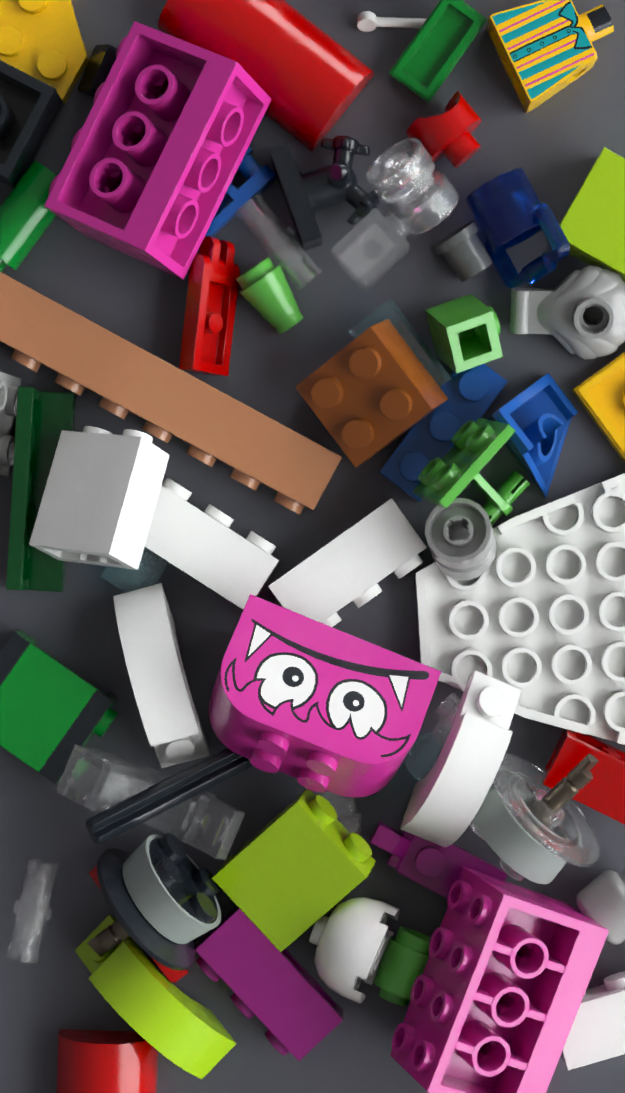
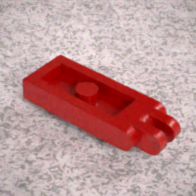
M206 236L200 245L199 254H196L189 271L179 369L212 376H228L238 292V282L236 279L240 274L239 266L234 263L235 247L232 242Z

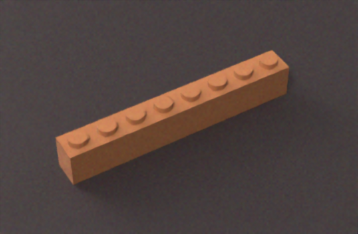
M0 272V342L14 349L10 357L11 359L35 372L38 371L41 364L58 373L54 382L69 391L81 396L86 388L102 397L98 406L123 420H125L128 412L146 421L142 430L154 437L169 443L171 437L175 436L190 444L186 454L210 467H213L216 459L234 468L230 478L254 491L262 483L278 492L274 499L276 503L299 515L304 507L314 512L342 460L341 456Z

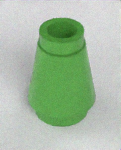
M269 257L236 279L242 288L239 293L272 327H275L279 334L287 331L304 318L299 311L297 302L280 264L275 266Z

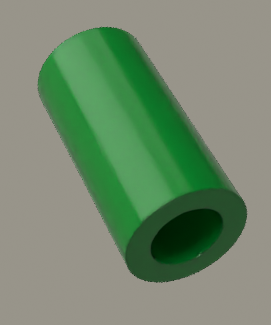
M35 160L0 206L1 273L6 266H9L14 271L17 270L57 216L44 207L49 197L51 182L57 175Z

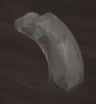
M75 744L56 792L92 811L102 812L172 775L112 753ZM205 790L143 822V824L164 833H171L177 839L216 859L226 860L245 813L216 799V795Z

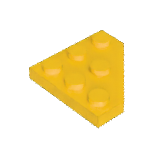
M0 0V60L55 88L64 104L67 102L89 61L72 1Z

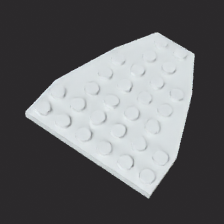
M625 473L512 517L493 528L497 544L496 557L490 568L479 577L470 580L453 579L443 574L435 562L415 573L420 663L441 671L438 681L464 691L469 675L476 670L522 690L514 712L515 714L527 719L625 745Z

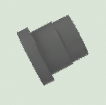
M475 220L452 232L432 247L437 256H444L461 282L472 278L493 263L486 251V247L476 233L480 228Z

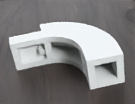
M162 583L113 596L120 640L132 689L150 746H154L161 768L209 756L208 743L189 689L180 655L174 619Z
M476 670L469 675L444 747L429 773L415 783L400 827L401 830L445 848L453 844L464 833L481 807L506 753L513 733L509 730L522 691L521 689Z

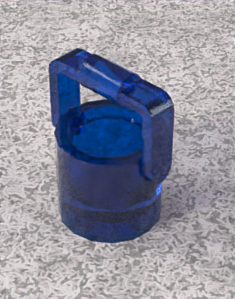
M516 168L493 178L474 190L465 199L487 239L486 249L503 282L509 288H514L527 282L530 284L536 283L554 271L557 267L556 263L569 254L570 245L551 208L539 200L523 168ZM543 230L553 250L550 253H543L525 265L521 270L522 272L518 274L506 250L524 242Z

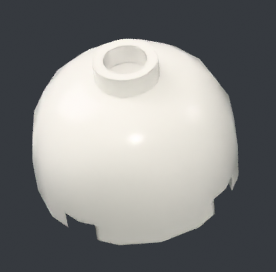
M367 897L351 898L337 905L330 917L323 915L316 921L309 942L317 945L314 960L319 977L330 989L359 1004L363 1002L366 995L359 992L358 989L362 981L372 985L389 938L394 933L387 930L389 927L386 925L388 917L398 921L400 909Z

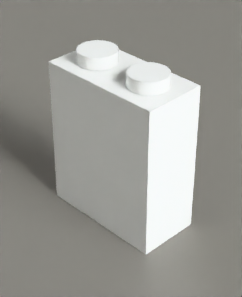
M85 426L83 432L62 430L29 545L61 561L138 570L170 455L152 444V436L137 430L125 429L123 435H113L109 431L93 426Z

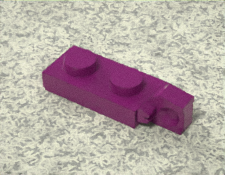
M380 821L370 837V843L391 853L387 864L395 868L397 873L445 898H448L449 890L452 884L459 879L463 867L503 881L508 876L505 870L454 843L445 848L406 831L401 833Z

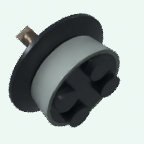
M166 833L164 836L158 834L148 836L132 854L121 849L110 848L99 856L97 861L99 883L106 901L117 920L92 938L87 944L101 957L122 942V939L130 936L148 955L170 969L181 971L192 966L197 957L195 938L214 929L221 921V910L216 898V894L220 892V887L212 879L213 875L203 867L199 869L196 863L188 856L181 842L171 833Z

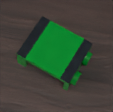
M22 630L14 631L0 651V746L54 784L59 782L64 775L73 779L90 755L83 748L93 733L102 738L117 717L118 713L111 708L118 697L112 693L104 694L37 647L35 645L37 641Z

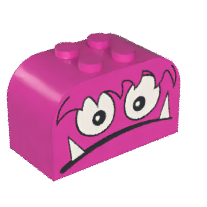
M250 594L224 654L209 701V719L218 739L234 753L250 759V763L259 770L268 773L280 771L297 778L301 786L314 792H325L327 790L344 797H365L383 789L395 776L417 739L441 671Z

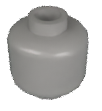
M606 870L577 894L576 903L583 915L593 919L609 930L606 942L612 945H619L625 941V871L619 874L614 870Z

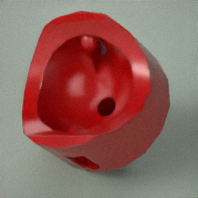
M457 90L445 106V113L426 118H417L405 133L429 163H433L446 156L451 164L457 168L469 160L481 148V145L471 133L480 125L482 120Z

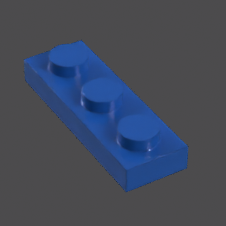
M485 364L460 373L453 371L441 388L448 397V400L411 428L379 474L417 502H420L421 499L412 492L421 483L418 480L420 472L430 461L437 457L442 459L454 446L451 440L458 429L469 420L475 422L478 418H481L508 381Z

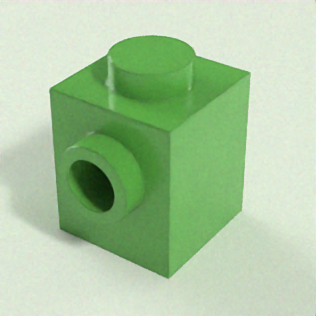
M472 294L425 310L435 354L455 373H460L503 357L498 336L501 331L498 317L491 306L487 307Z

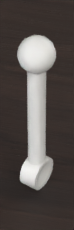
M363 11L357 16V28L363 32H371L376 27L421 28L426 19L377 17L373 12Z

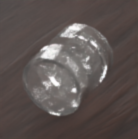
M417 138L404 139L386 149L376 158L366 173V181L386 204L391 203L390 212L410 235L421 234L441 223L453 211L459 200L458 191L444 172L434 170L435 164L432 161V156Z

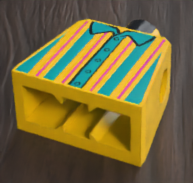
M540 0L490 15L486 30L525 113H527L588 72L598 58L592 42L614 32V26L603 4L578 15L572 0Z

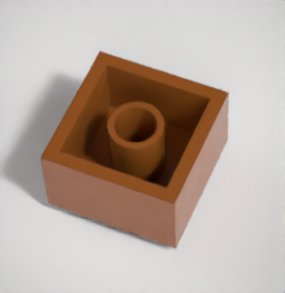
M389 319L370 326L295 387L355 468L377 455L448 400V397Z

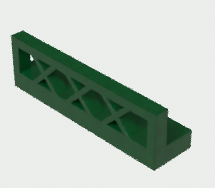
M18 387L6 589L64 592L66 561L53 558L29 545L61 431H74L76 394L38 391L32 387Z

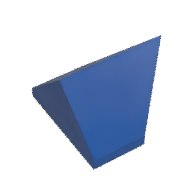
M549 373L488 418V420L509 424L515 430V433L507 440L505 445L546 498L571 419L578 413Z

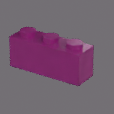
M237 905L221 919L217 927L208 931L198 941L195 951L200 955L196 959L199 967L211 980L217 982L221 978L232 989L234 993L230 998L235 1006L247 1018L251 1019L254 1015L259 1018L268 1028L264 1033L266 1038L283 1056L290 1052L300 1061L343 1021V1009L286 948L280 952Z

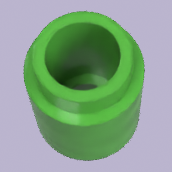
M399 927L396 937L390 936L373 979V983L381 988L378 994L381 998L396 1005H407L408 1000H410L412 985L415 979L423 974L429 959L431 937L406 927Z

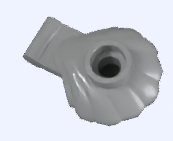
M589 265L581 270H574L554 289L512 288L509 332L513 334H552L572 355L577 354L585 360L610 355L617 351L618 346L625 342V282L614 271Z

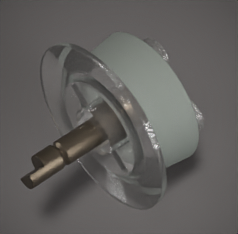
M505 753L493 781L494 786L489 789L481 807L469 825L474 833L485 840L500 857L499 861L502 868L514 880L522 881L526 878L538 884H549L567 862L579 867H589L598 860L600 849L596 835L582 811L572 800L579 792V789H582L593 779V775L589 770L599 762L593 755L588 754L567 774V777H564L551 789L542 784L546 773L519 756Z

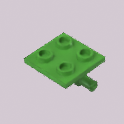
M478 418L475 422L469 420L452 437L451 442L454 446L442 459L439 457L433 459L420 472L418 480L421 483L412 492L420 499L447 509L465 487L471 483L486 499L487 502L482 508L487 512L491 526H493L501 515L507 517L513 511L511 504L530 485L526 479H523L524 477L514 470L503 485L495 491L479 474L481 469L515 433V430L509 424L484 418Z

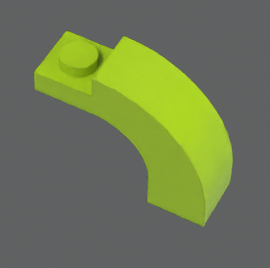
M108 915L74 950L91 972V976L88 979L111 1007L152 1047L181 1069L203 1079L237 1043L209 1008L188 997L171 983L130 936L122 939V942L100 957L87 942L117 920Z

